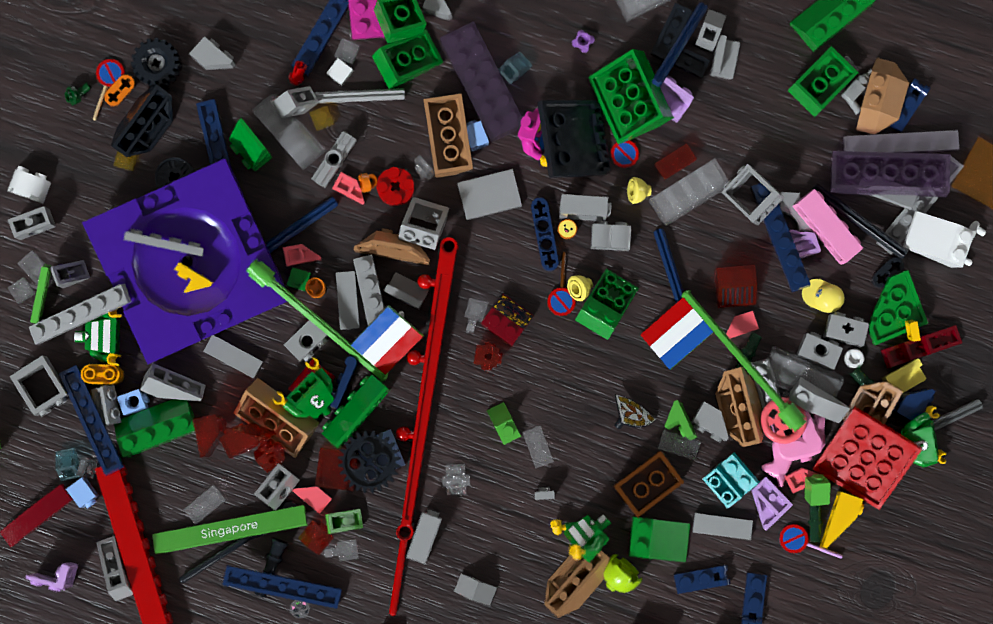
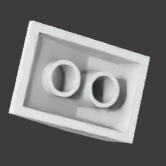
M915 211L903 247L951 268L963 267L975 231L959 224Z

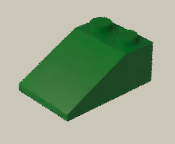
M426 29L420 35L380 47L372 55L389 89L406 83L443 63Z
M831 46L789 88L788 92L815 117L859 72Z
M242 118L239 119L229 138L232 143L230 148L236 155L239 153L244 159L241 161L248 170L252 168L255 172L271 160L272 156Z
M632 517L628 555L640 558L686 562L690 524Z

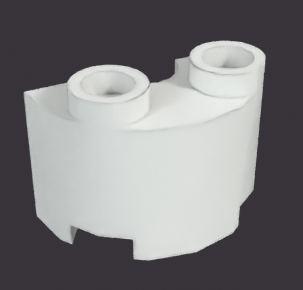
M18 166L15 169L7 191L43 204L51 182L47 181V176L36 172L35 175L28 173V169Z

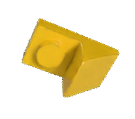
M181 262L175 267V270L178 271V276L185 280L191 279L184 293L209 287L214 283Z

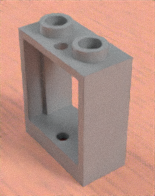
M749 164L741 167L737 172V176L733 180L728 181L722 191L756 225H759L785 198ZM751 175H754L771 193L751 213L734 194Z
M561 195L560 219L605 221L606 217H609L611 214V203H608V197Z
M413 197L401 224L398 239L435 250L447 220L449 207ZM411 217L437 224V228L435 231L409 224Z
M46 356L39 357L9 376L34 416L40 415L43 417L50 413V408L56 404L60 406L68 401L67 397L69 395ZM45 368L60 393L37 407L22 381Z
M432 510L422 513L407 558L423 564L427 562L442 521L439 513Z

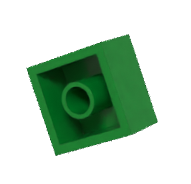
M377 0L374 13L387 44L423 33L427 24L417 0Z

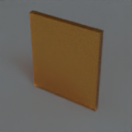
M978 137L963 164L964 167L957 174L951 186L993 209V144Z

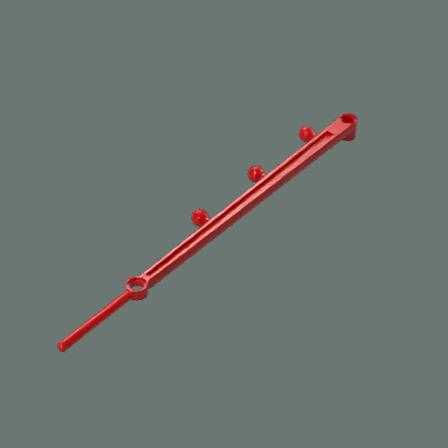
M451 237L441 241L436 279H432L427 274H422L417 280L418 286L422 289H428L431 286L435 288L425 355L412 350L406 356L408 363L411 365H417L420 362L424 363L415 429L413 432L407 427L401 426L396 430V438L399 441L404 442L408 439H413L402 520L401 525L396 530L400 544L389 614L392 616L397 614L407 543L414 535L412 521L456 255L459 249L458 243ZM453 242L455 244L454 249L450 252L446 251L444 248L445 244ZM404 526L408 527L411 531L410 536L406 538L400 534V529Z

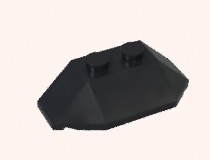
M157 84L139 96L117 126L111 147L125 157L151 152L173 122L172 96Z

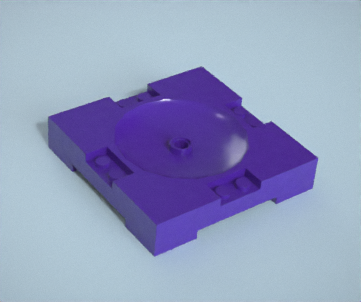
M227 159L218 161L169 185L82 222L113 288L120 284H125L131 303L122 306L123 312L147 364L287 302L270 286L267 287L265 285L261 287L246 272L249 265L257 259L275 272L273 275L275 280L286 288ZM134 229L142 231L143 236L150 237V233L161 235V239L169 241L171 237L180 239L181 244L188 245L189 242L201 244L200 248H204L203 254L199 256L124 240L125 232L130 233V230ZM190 256L193 259V264L189 268L214 283L212 286L184 293L191 279L185 280L178 276V271L175 270V267L179 262L184 264V258Z

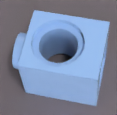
M476 120L466 123L471 152L488 146L489 141L481 121L476 122Z
M140 389L117 397L123 415L128 416L149 408L147 404L150 402L147 393ZM136 396L139 399V404L133 407L131 399Z
M86 477L80 478L66 489L79 508H90L97 502L95 499L99 497V494Z

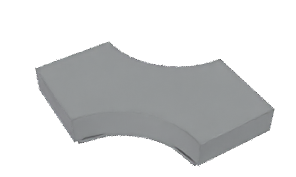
M780 192L785 197L779 203L782 213L793 218L799 232H813L792 207L801 199L800 193Z

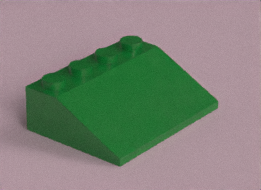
M630 50L588 77L617 144H622L658 128L674 118L661 88L652 84L655 75L644 51Z

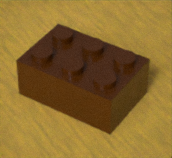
M658 451L614 484L613 487L633 514L639 517L682 485L684 481L663 453Z

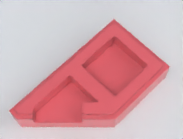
M340 172L332 189L364 205L365 201L358 180Z
M302 244L283 248L287 267L322 260L321 256Z
M753 311L733 318L726 333L730 339L759 329Z
M799 468L785 475V480L791 492L795 493L805 488V477H812V475L818 473Z
M319 487L296 488L292 490L319 514L332 500Z

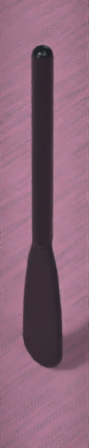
M285 501L277 510L297 507L298 505L294 501ZM265 534L237 539L179 578L180 582H187L246 542Z

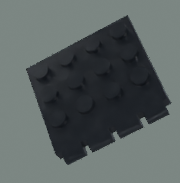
M541 100L537 102L549 178L608 175L607 172L611 171L610 159L605 158V155L609 153L607 140L602 139V137L606 136L604 121H599V118H603L600 104H597L596 100Z

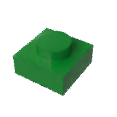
M292 267L287 286L306 292L305 285L310 279L311 273Z

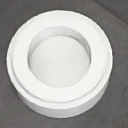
M858 349L848 350L844 355V362L850 368H858L864 362V355Z

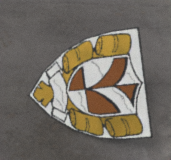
M617 394L614 395L619 413V419L614 424L617 429H621L623 425L636 428L646 427L656 420L646 409L633 400Z

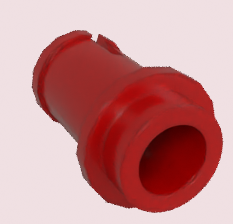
M295 62L293 72L289 74L291 84L299 85L303 82V75L307 68L304 62Z

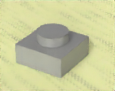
M550 487L538 488V492H534L535 500L555 499L554 491H550Z

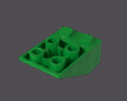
M606 269L575 321L608 340L639 288Z

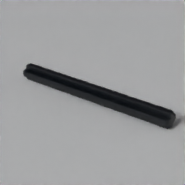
M816 184L812 188V190L815 189L824 196V201L827 205L833 207L835 211L899 258L903 259L906 256L908 249L822 186Z

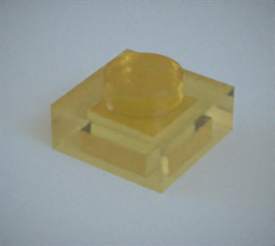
M328 106L309 112L316 131L334 125Z
M117 151L113 166L133 171L137 155L125 157Z

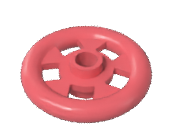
M781 397L785 403L788 402L789 405L793 403L789 398ZM772 400L764 407L761 413L760 423L763 432L770 440L776 443L788 444L796 441L804 433L807 422L796 432L792 429L793 433L785 436L784 430L789 428L786 424L781 423V418L778 416L780 413L779 407ZM795 404V406L805 416L804 419L807 421L805 410ZM773 409L778 411L774 419L769 416ZM773 423L779 429L776 433L770 429Z

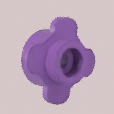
M580 30L577 33L576 39L572 41V45L586 53L589 50L590 44L594 42V37Z

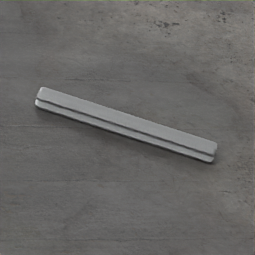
M403 88L314 92L319 103L405 99V90Z

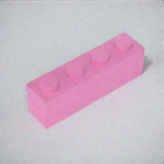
M814 189L808 192L792 206L840 265L847 263L863 249L860 245L861 241L850 233L848 225L844 221H840L836 216L835 209L826 204L824 196L819 191Z

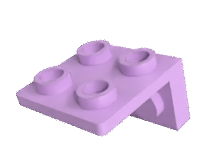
M667 76L660 88L674 117L672 120L677 123L691 105L694 97L689 89L679 87L675 79Z
M72 562L62 564L57 569L56 578L33 573L26 575L25 579L31 580L30 584L49 585V589L54 591L65 590L73 586L79 564Z

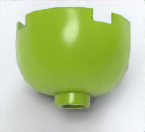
M613 554L609 558L608 565L604 571V579L607 582L606 586L611 591L616 590L621 593L634 590L642 582V577L638 578L637 576L638 570L625 558L619 560L616 558L618 555Z

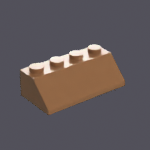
M462 94L424 99L435 177L451 176L472 170L473 166Z
M257 378L245 390L233 414L251 427L253 426L255 430H261L260 433L296 458L315 432L319 422L311 416L307 418L295 417L285 410L282 404H275L272 397L277 401L281 400L282 397L277 394V391Z

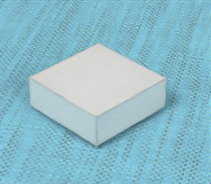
M337 59L326 74L340 85H343L353 72V69L340 59Z

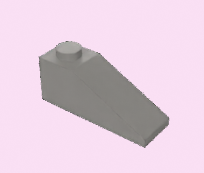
M152 363L144 375L140 390L157 398L201 401L206 385Z
M802 377L799 378L790 391L789 400L808 412L836 423H840L850 409L849 406Z
M115 535L96 542L108 593L115 601L133 595Z

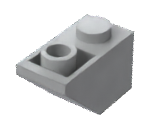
M708 9L695 45L713 51L726 16Z
M204 37L189 53L206 70L234 68L235 66L232 61L234 57L226 50L224 52L219 50L218 47L220 45L212 38L208 40Z
M702 402L691 423L695 424L693 428L702 433L704 431L711 433L710 437L718 442L722 440L727 441L729 437L721 411L706 402Z

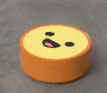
M569 219L561 221L558 226V233L564 239L573 238L577 232L575 222Z

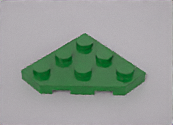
M908 270L889 276L869 320L868 332L873 345H878L906 333L905 321L907 320L918 321V327L928 324Z

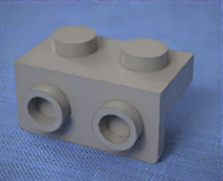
M107 385L92 389L93 400L105 426L121 423L115 386Z

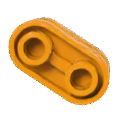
M88 364L81 370V378L84 382L94 385H118L124 379V372L120 367L114 365Z

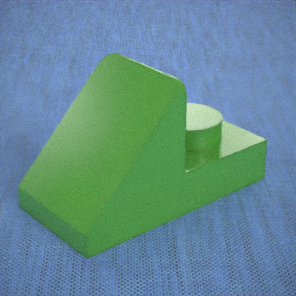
M676 400L671 408L665 428L670 430L681 425L679 430L682 436L693 440L697 438L696 432L683 404Z
M504 402L487 410L503 445L521 437Z
M360 509L326 514L328 534L363 528Z

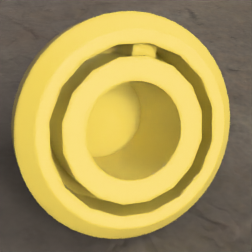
M637 177L630 179L627 195L632 204L640 203L647 196L651 195V186L647 185L645 181Z
M581 275L571 276L567 283L568 291L575 300L583 301L589 296L591 288H593V282L590 278Z

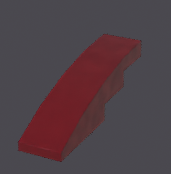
M954 325L922 336L920 341L914 342L910 340L881 350L887 369L961 344L962 340L957 326Z
M60 484L2 529L0 534L8 545L13 547L44 522L50 520L69 504L73 498L66 490V487Z

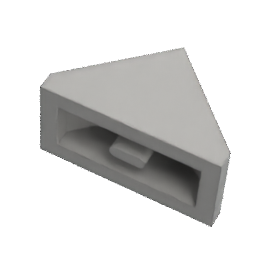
M425 0L423 13L447 20L452 19V14L444 0Z
M84 260L50 268L56 286L66 288L90 278Z
M461 573L454 592L470 600L490 606L497 587Z

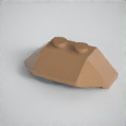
M876 58L861 107L856 131L876 135L899 120L909 82L895 62Z
M389 229L376 231L354 246V251L358 253L430 266V259L420 245L398 239L399 235L393 234V231Z
M743 367L724 371L715 394L727 434L743 447L762 443L764 433L760 423L762 407L755 382Z
M887 381L861 385L849 406V411L843 417V422L855 406L885 425L903 390Z
M601 551L588 562L583 557L577 560L569 555L547 581L544 605L558 618L579 609L604 580V571L608 565L609 557Z

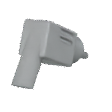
M872 69L867 74L859 75L841 95L856 115L861 111L856 98L865 90Z

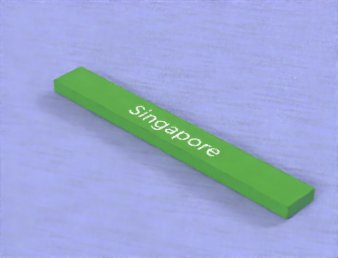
M302 505L152 534L154 553L161 554L307 526L305 506Z

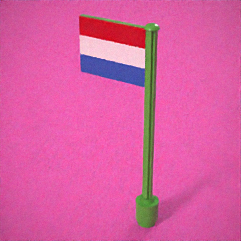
M255 259L246 269L249 277L261 287L265 285L267 287L270 286L378 377L380 382L387 379L388 372L423 337L421 332L388 305L350 343L278 283L273 276L275 272L262 261Z
M690 290L684 291L682 299L641 334V337L671 370L712 333H715L779 407L780 413L778 416L789 429H793L796 432L807 422L804 419L805 416L794 403L789 405L788 402L785 403L693 297Z

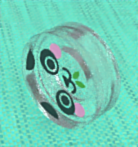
M294 600L290 606L291 614L296 618H304L310 612V604Z

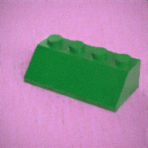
M818 0L790 22V25L809 48L815 52L870 8L876 0Z
M373 375L370 377L366 376L361 381L360 385L362 387L357 392L354 390L347 398L349 402L345 407L341 405L334 413L337 416L333 421L328 420L322 427L324 431L321 434L337 449H341L344 446V442L350 439V436L356 432L390 392V389Z
M172 399L121 419V423L114 424L116 440L124 458L199 431L189 400Z

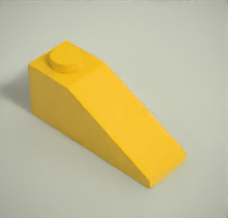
M837 492L820 547L827 548L857 519L858 515L862 514L864 509L863 499L843 492Z

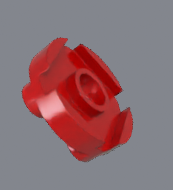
M391 167L379 176L376 188L383 202L388 205L398 206L406 204L412 198L415 185L409 172L402 168ZM399 182L401 189L399 191H392L391 184Z

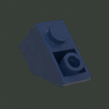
M923 388L901 394L892 412L909 423L915 417L924 413L923 411L926 406L930 405L934 399L935 390Z

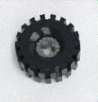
M154 38V40L146 39V43L142 41L139 43L141 46L134 49L135 55L132 54L133 62H131V66L133 67V72L146 86L152 87L157 84L161 88H163V85L167 87L170 85L169 82L176 81V75H180L179 68L182 69L181 58L173 45L166 40H160L159 38ZM156 59L159 62H162L159 64V68H156L155 66L152 67V65L155 64L154 60Z

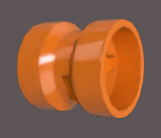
M311 278L307 281L305 289L311 297L320 298L326 292V285L319 278Z

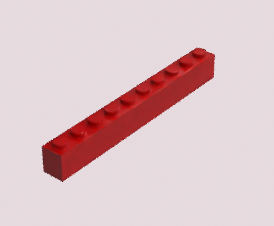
M124 465L123 468L106 476L101 467L95 468L142 624H172V615L170 612H167L165 606L168 604L167 598L160 590V586H162L161 579L154 570L156 563L153 556L150 557L148 551L150 544L143 535L145 530L144 524L141 519H138L137 512H139V508L131 496L133 489L130 482L127 483L125 477L127 469Z

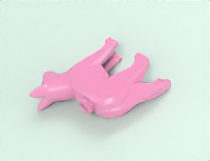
M805 410L807 425L802 437L788 444H780L773 441V461L762 465L760 470L768 473L773 478H777L779 487L783 486L785 475L792 461L801 459V462L813 460L812 456L819 454L825 446L824 417L812 413V419L809 412ZM774 423L771 425L773 432L776 433L779 429Z

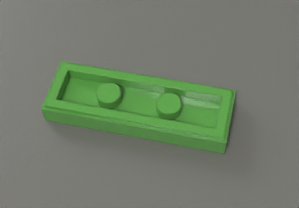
M44 264L41 267L30 320L31 323L37 324L42 319L52 265Z

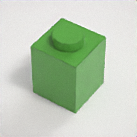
M814 474L812 477H805V500L811 506L830 504V482L824 475Z

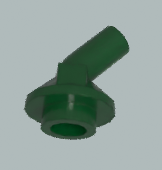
M86 82L78 90L75 87H67L65 92L66 101L71 105L80 103L81 97L91 89V86Z

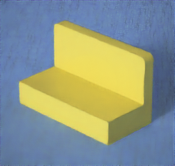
M918 358L882 377V380L903 390L902 393L925 381L926 377L920 368L922 363Z

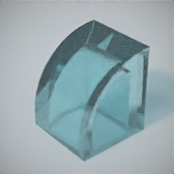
M519 52L507 59L498 71L511 85L533 65Z
M75 448L56 451L55 469L61 481L80 477V465Z

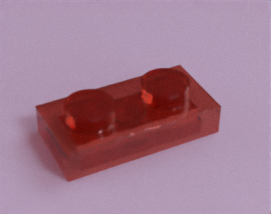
M685 144L654 165L665 181L695 162L697 158L688 144Z

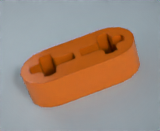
M129 75L120 76L105 93L106 103L110 106H118L134 89V79ZM123 79H130L131 81L129 82V84L131 86L129 88L124 87V89L121 91L120 88L123 85L121 81ZM119 91L120 93L117 95L118 101L109 102V94L114 95Z

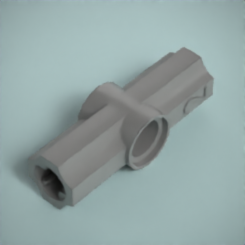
M343 131L331 150L326 153L325 159L311 179L326 188L337 170L342 167L343 161L357 140ZM332 156H338L339 161L336 164L329 162Z

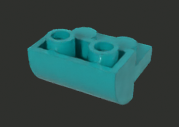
M735 452L724 461H721L703 478L704 482L727 509L759 484V480Z

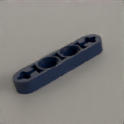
M536 198L532 201L531 211L541 265L546 271H554L558 267L559 260L549 207L545 199ZM537 202L545 205L542 208L543 215L547 214V217L541 216L536 219L535 215L539 216V210L534 208V206H537ZM541 220L547 221L549 225L544 231L540 230L537 226ZM542 240H551V248L544 249L541 246ZM554 251V254H550L551 260H555L552 268H549V265L544 263L547 262V254L543 256L542 252L549 253Z

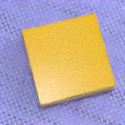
M905 321L908 340L920 341L918 321Z

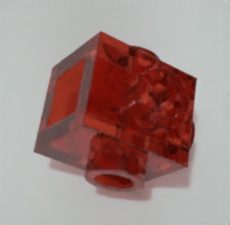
M485 343V346L477 345L474 365L481 366L482 370L492 371L493 368H497V364L501 365L503 353H499L500 348H496V344ZM487 354L492 355L490 360L485 359Z
M272 438L262 442L258 449L253 452L255 461L267 473L275 468L278 463L281 465L285 460V448L280 442H275Z
M312 520L298 539L307 548L320 555L334 537L328 534V528L324 523L318 524Z

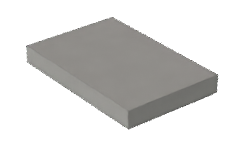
M513 169L457 183L466 220L522 207Z

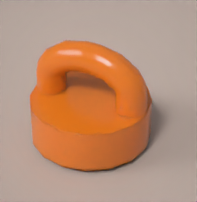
M359 174L358 180L362 192H369L377 185V177L374 174Z

